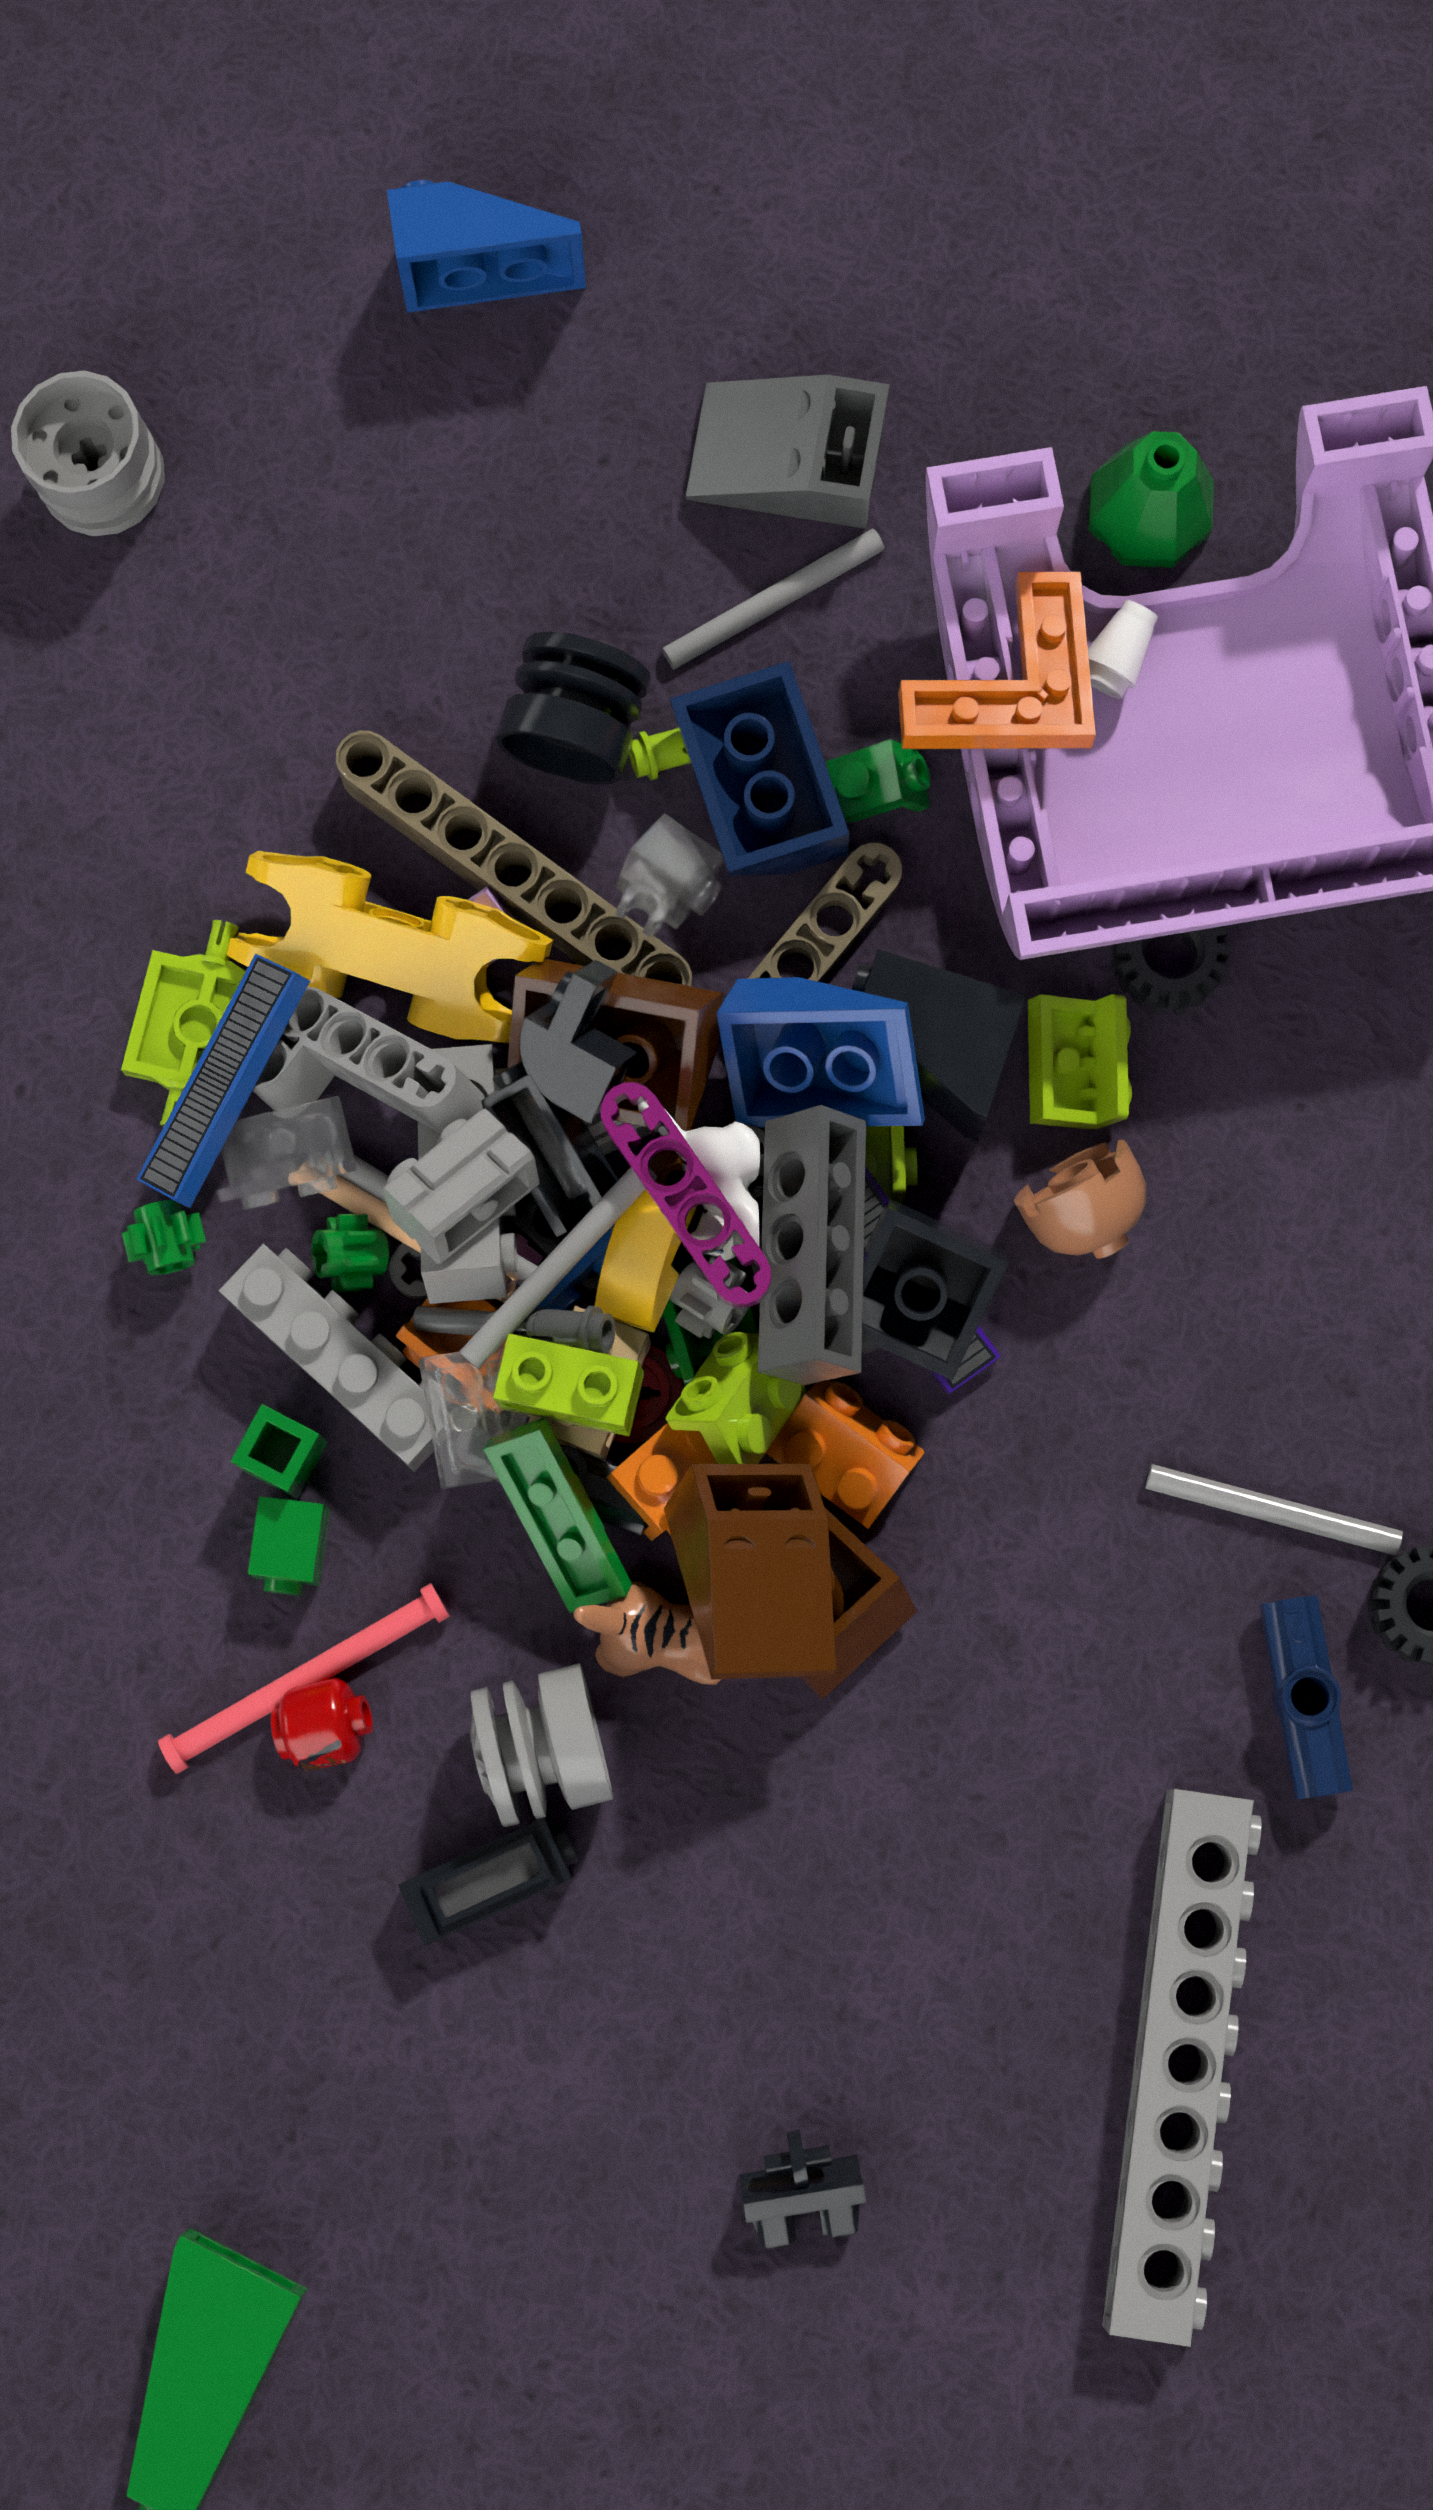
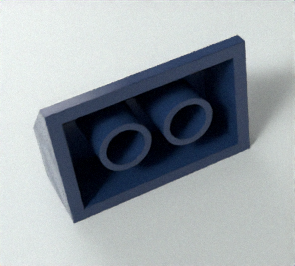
M790 661L670 698V704L729 876L791 874L847 856L850 833Z

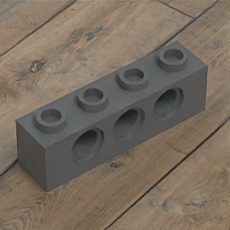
M823 1105L765 1121L761 1251L766 1256L771 1267L772 1284L768 1294L760 1301L758 1372L802 1385L861 1373L866 1121Z

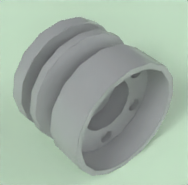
M88 371L59 373L36 385L19 404L11 426L12 452L23 473L38 492L51 515L68 529L90 536L118 534L141 522L157 504L165 482L164 457L129 394L112 379ZM98 462L99 468L94 470L93 464Z
M580 1663L538 1674L539 1705L526 1708L522 1696L513 1681L503 1683L507 1713L500 1715L496 1713L487 1687L471 1691L473 1712L470 1737L483 1790L493 1802L503 1827L520 1823L516 1793L523 1791L527 1792L535 1818L546 1817L547 1800L545 1786L554 1783L559 1784L571 1810L613 1800L603 1747Z

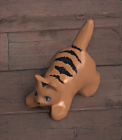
M631 1581L632 1585L627 1596L607 1601L606 1607L586 1605L577 1607L574 1611L576 1621L589 1630L601 1633V1644L596 1649L595 1657L599 1665L609 1673L625 1677L658 1666L677 1672L701 1684L716 1685L722 1680L711 1679L690 1604L670 1603L652 1587L646 1586L641 1582Z

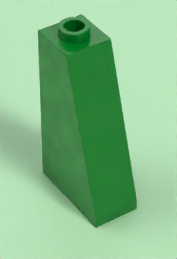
M191 2228L180 2235L173 2250L126 2495L140 2503L138 2510H200L308 2288Z

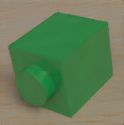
M261 1404L230 1462L242 1471L298 1499L328 1442L319 1433Z
M259 1496L248 1575L264 1580L263 1591L302 1596L304 1584L320 1586L330 1509L320 1503Z

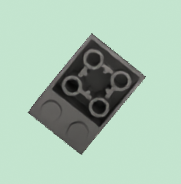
M834 375L706 383L686 500L866 529L886 418L890 384Z

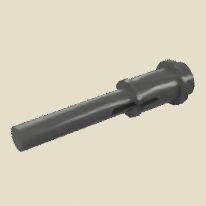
M418 1306L413 1315V1325L416 1331L474 1336L495 1312ZM588 1306L584 1312L536 1307L512 1334L599 1353H608L615 1340V1321L611 1314L603 1313V1310L598 1306Z

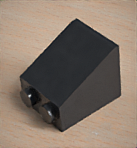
M878 949L872 968L860 964L852 990L908 1003L922 1099L965 1138L978 1142L1026 996Z

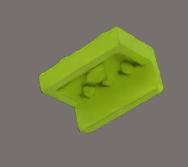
M1041 994L1028 1000L1030 1124L1099 1129L1128 1118L1132 1086L1128 1078L1127 1044L1130 1039L1131 1026L1127 1017L1126 997L1124 995L1111 994L1099 1000L1091 1001Z
M734 1332L723 1335L713 1346L712 1352L691 1382L685 1386L681 1396L666 1416V1420L672 1430L700 1431L718 1464H758L807 1392L802 1384L758 1372L759 1333Z

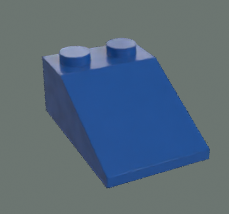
M415 180L406 183L401 188L387 190L396 260L407 312L586 288L582 233L579 221L449 181L434 183L428 180Z
M800 977L736 980L716 1013L736 1122L754 1127H765V1121L823 1105L865 1120L866 1126L923 1125L925 1115L907 1002Z

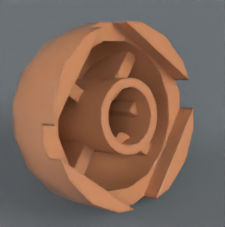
M1118 1140L1116 1152L1111 1153L1106 1142L1075 1153L1049 1169V1171L1058 1174L1050 1179L1047 1187L1033 1194L1027 1184L1014 1199L1028 1228L1040 1243L1056 1253L1078 1256L1093 1252L1096 1259H1101L1116 1253L1128 1244L1129 1238L1126 1233L1138 1223L1146 1205V1183L1140 1166L1125 1140Z

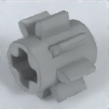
M711 1257L708 1264L712 1265L716 1258ZM695 1261L691 1262L682 1271L670 1295L671 1302L682 1308L675 1319V1323L699 1338L703 1335L711 1338L715 1330L723 1335L730 1334L739 1325L749 1308L734 1307L725 1303L717 1295ZM725 1261L729 1267L731 1277L724 1285L731 1290L734 1287L740 1286L747 1274Z

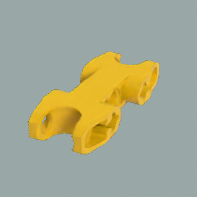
M257 851L249 855L245 873L251 875L256 881L267 884L283 894L291 908V926L285 937L267 936L258 933H239L237 937L230 938L227 956L249 967L254 955H260L308 979L310 983L307 987L317 988L334 998L343 996L347 975L411 993L413 997L407 1020L416 1027L453 1039L509 1043L512 1010L494 1000L486 984V970L493 959L543 962L546 957H549L553 939L518 922L499 909L451 896L437 897L432 920H426L365 901L371 874L362 868L324 856H296Z

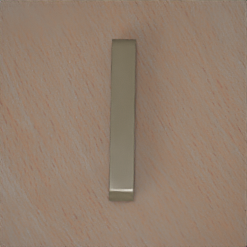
M360 730L349 734L340 742L336 750V764L345 790L354 799L479 891L489 886L514 917L526 926L553 939L552 945L579 965L586 966L596 959L618 971V973L653 979L661 974L671 975L681 985L692 987V973L689 964L681 955L384 737L372 731ZM364 758H375L382 762L379 771L368 777H359L351 772L354 765ZM415 793L424 794L432 799L430 805L419 813H407L400 808L403 800ZM464 829L473 830L481 835L478 844L467 850H458L449 844L451 837L456 832ZM513 865L522 866L531 872L529 879L524 884L516 887L506 886L498 880L500 873ZM560 902H571L581 909L579 916L566 924L551 920L547 914L550 908ZM610 938H620L631 946L629 953L624 958L616 961L601 957L597 949L601 943Z

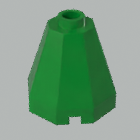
M1152 431L1128 442L1091 475L1089 482L1088 531L1099 542L1101 539L1109 547L1111 554L1123 566L1173 568L1186 557L1188 552L1196 545L1199 546L1211 534L1213 528L1214 480L1197 450L1180 433Z

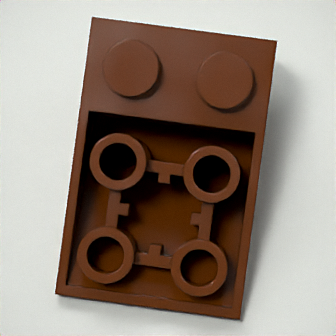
M691 1464L664 1507V1512L711 1679L833 1676L836 1672L828 1518L811 1464Z

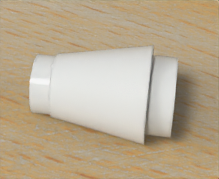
M1125 600L1121 609L1117 611L1088 648L1091 687L1117 699L1123 698L1127 688H1135L1154 630L1153 627L1158 619L1154 612L1136 602Z

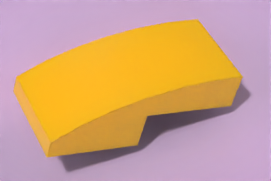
M646 1190L614 1224L601 1269L595 1306L600 1307L603 1313L611 1314L614 1321L654 1333L679 1277L678 1272L671 1264L681 1240ZM694 1207L687 1215L686 1229L690 1223V1220L694 1214L696 1207Z

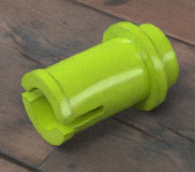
M679 728L650 736L645 731L638 732L637 739L633 740L629 752L631 765L637 778L648 775L650 780L658 779V772L690 763Z

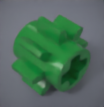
M174 1200L154 1202L134 1210L133 1214L136 1224L128 1225V1231L122 1233L129 1263L143 1260L149 1275L169 1274L184 1270L195 1264L193 1251L200 1250V1244L206 1243L200 1213L186 1215L185 1211L182 1210L181 1204Z
M366 1213L338 1214L337 1217H328L326 1219L327 1230H317L311 1242V1262L315 1274L319 1278H332L331 1290L334 1292L362 1291L365 1288H372V1276L383 1275L388 1265L389 1248L384 1231L379 1228H368V1214Z

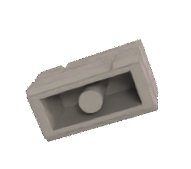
M481 1109L468 1121L461 1118L450 1123L439 1136L437 1145L419 1160L409 1158L401 1162L392 1171L387 1185L382 1190L389 1215L393 1221L412 1240L415 1239L418 1245L437 1264H441L540 1183L535 1158L531 1151L512 1133H508L505 1126L489 1111Z

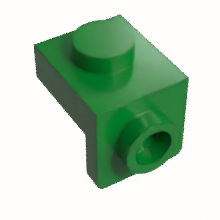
M889 739L826 761L827 770L846 823L857 822L899 807H905L915 812L929 808L926 789L929 788L931 782L930 772L926 761L916 749H902V743Z

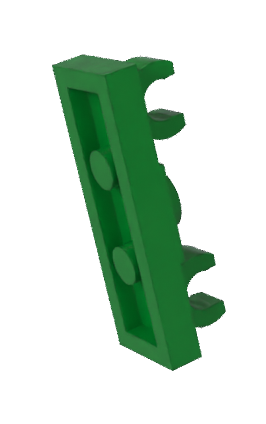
M541 1418L520 1425L515 1430L489 1438L483 1450L569 1613L574 1612L580 1606L598 1605L627 1596L632 1583L604 1531V1526L577 1474L574 1473L547 1419Z

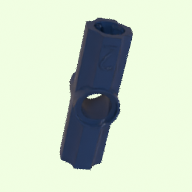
M1304 1596L1260 1604L1274 1684L1272 1703L1280 1717L1294 1800L1353 1791L1338 1710L1341 1703V1691L1337 1680L1332 1676L1318 1596ZM1299 1679H1306L1312 1682L1320 1693L1318 1710L1310 1716L1300 1713L1293 1706L1291 1700L1292 1688Z

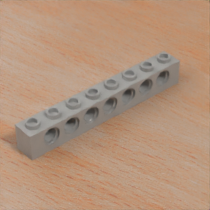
M1179 1789L1166 1790L1102 2324L1109 2335L1191 2347L1192 2330H1202L1204 2326L1207 2291L1206 2288L1198 2287L1201 2260L1210 2261L1215 2238L1214 2219L1205 2218L1208 2191L1218 2192L1223 2169L1222 2151L1213 2150L1216 2123L1225 2124L1227 2122L1231 2098L1230 2083L1221 2082L1224 2055H1234L1238 2039V2016L1230 2015L1229 2009L1232 1988L1241 1989L1246 1969L1245 1948L1237 1947L1240 1921L1248 1922L1250 1920L1254 1899V1884L1250 1881H1244L1247 1854H1257L1262 1828L1261 1816L1252 1815L1254 1800ZM1209 1842L1217 1846L1224 1858V1866L1217 1878L1206 1882L1194 1872L1192 1857L1200 1845ZM1204 1909L1213 1916L1216 1923V1933L1208 1945L1196 1948L1188 1942L1184 1933V1925L1187 1917L1192 1912ZM1198 1976L1205 1982L1208 1988V2001L1199 2012L1185 2014L1177 2004V1989L1186 1978ZM1192 2044L1199 2052L1201 2059L1200 2068L1193 2078L1186 2081H1176L1171 2076L1168 2068L1170 2054L1180 2045ZM1176 2112L1186 2113L1193 2125L1190 2140L1180 2148L1172 2149L1165 2147L1160 2137V2128L1163 2121L1170 2114ZM1167 2181L1180 2182L1185 2192L1182 2208L1171 2216L1157 2215L1152 2206V2196L1155 2189ZM1159 2250L1173 2252L1177 2260V2269L1172 2279L1161 2285L1148 2283L1144 2276V2265L1147 2258Z

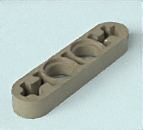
M868 843L861 845L853 851L747 979L782 978L779 975L777 965L786 954L795 952L806 955L812 961L814 971L808 980L822 983L899 888L902 864L894 850L882 843ZM880 860L886 864L884 877L888 882L884 885L875 880L862 893L861 901L871 905L868 909L864 910L853 895L838 888L845 884L852 893L862 880L863 870L859 865L864 862L869 866H874ZM840 906L850 913L853 924L845 934L829 936L818 927L816 918L819 913L826 907Z

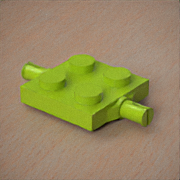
M222 920L212 921L213 926L205 955L198 954L182 957L152 950L121 1071L125 1076L157 1082L169 1090L162 1121H160V1126L164 1127L246 972L229 961L230 957L227 956L230 938H235L239 929L237 925L227 921L225 925Z

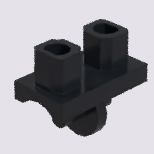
M800 2130L786 2132L789 2152L763 2156L766 2170L739 2174L746 2223L753 2222L764 2248L788 2245L797 2239L793 2215L819 2211L823 2235L836 2237L854 2234L858 2231L859 2204L866 2203V2197L857 2155L831 2159L829 2145L803 2149Z

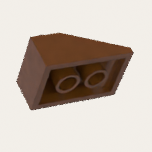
M826 1508L829 1530L836 1672L833 1676L800 1677L822 1700L917 1612L900 1577Z

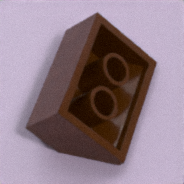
M544 959L543 962H536L515 975L507 1069L522 1061L520 1034L525 1017L551 1002L558 983L568 971L575 973L584 966ZM617 973L593 1028L637 1052L624 1083L636 1082L646 1086L657 1097L663 1108L667 1110L681 1129L690 1131L717 1052L719 1025L716 1013L722 1005L723 992ZM533 1096L526 1099L528 1103L537 1105ZM627 1098L617 1104L620 1116L615 1121L647 1127L642 1114L638 1110V1105L631 1104Z

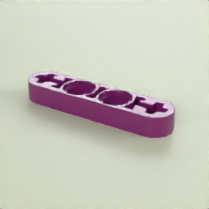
M636 1082L622 1083L613 1087L605 1095L601 1104V1119L608 1135L717 1295L725 1303L734 1307H750L759 1303L768 1294L772 1284L771 1267L766 1256L657 1097L646 1086ZM626 1098L633 1105H638L644 1101L649 1106L641 1114L645 1125L653 1136L661 1126L669 1133V1135L650 1141L638 1156H635L630 1150V1147L642 1144L634 1128L629 1123L618 1127L613 1122L620 1116L617 1104ZM664 1150H673L680 1153L687 1163V1171L684 1178L672 1186L660 1185L649 1175L651 1159L657 1153ZM700 1204H710L717 1207L724 1217V1226L721 1232L710 1240L696 1239L686 1229L688 1213ZM734 1234H737L743 1241V1244L731 1247L737 1260L744 1267L755 1263L760 1269L753 1276L756 1288L747 1294L740 1286L729 1290L724 1285L731 1275L729 1267L720 1255L712 1265L708 1264L704 1258L705 1254L722 1249Z

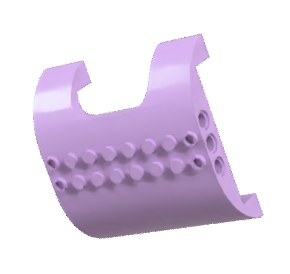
M1427 386L1302 406L1299 413L1297 432V508L1294 537L1289 549L1270 568L1245 577L1130 596L1100 595L1082 585L1088 648L1117 611L1121 609L1125 600L1136 602L1158 616L1135 688H1127L1123 698L1117 699L1091 687L1096 732L1092 748L960 749L978 842L993 903L1008 945L1019 960L1433 891V514L1424 478L1433 459V411ZM1052 447L926 468V505L930 560L947 680H1023L1015 594L1018 572H1071L1064 562L1057 538L1064 504Z

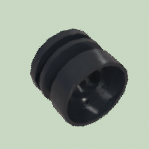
M552 631L532 634L526 639L522 651L524 663L517 668L515 674L516 685L524 693L515 694L507 700L496 735L497 745L508 756L538 771L586 784L605 785L616 783L622 779L633 742L632 733L623 724H631L640 719L642 712V701L640 699L647 696L651 682L650 672L640 661L624 651L594 639Z

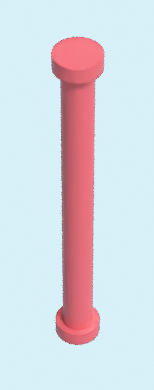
M432 1583L420 1589L422 1596L202 1723L175 1738L168 1734L159 1739L158 1745L175 1774L189 1768L187 1761L268 1715L275 1708H279L281 1698L286 1691L294 1687L328 1680L432 1619L436 1618L438 1623L449 1618L450 1615Z

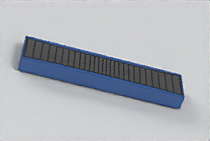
M254 955L136 1180L191 1208L310 983L308 979L260 955Z

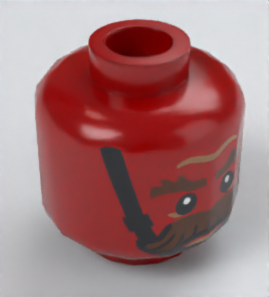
M332 1678L294 1687L286 1691L281 1698L279 1708L272 1710L271 1730L275 1747L282 1759H291L296 1767L304 1771H313L355 1760L362 1751L364 1735L371 1734L373 1731V1719L366 1697L364 1695L355 1697V1694L346 1682L339 1678Z

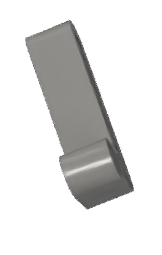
M313 987L306 988L252 1090L279 1116L291 1118L308 1111L333 1077L337 1076L440 1134L450 1123L462 1118L468 1121L483 1109L481 1100L485 1098L484 1094L447 1057Z

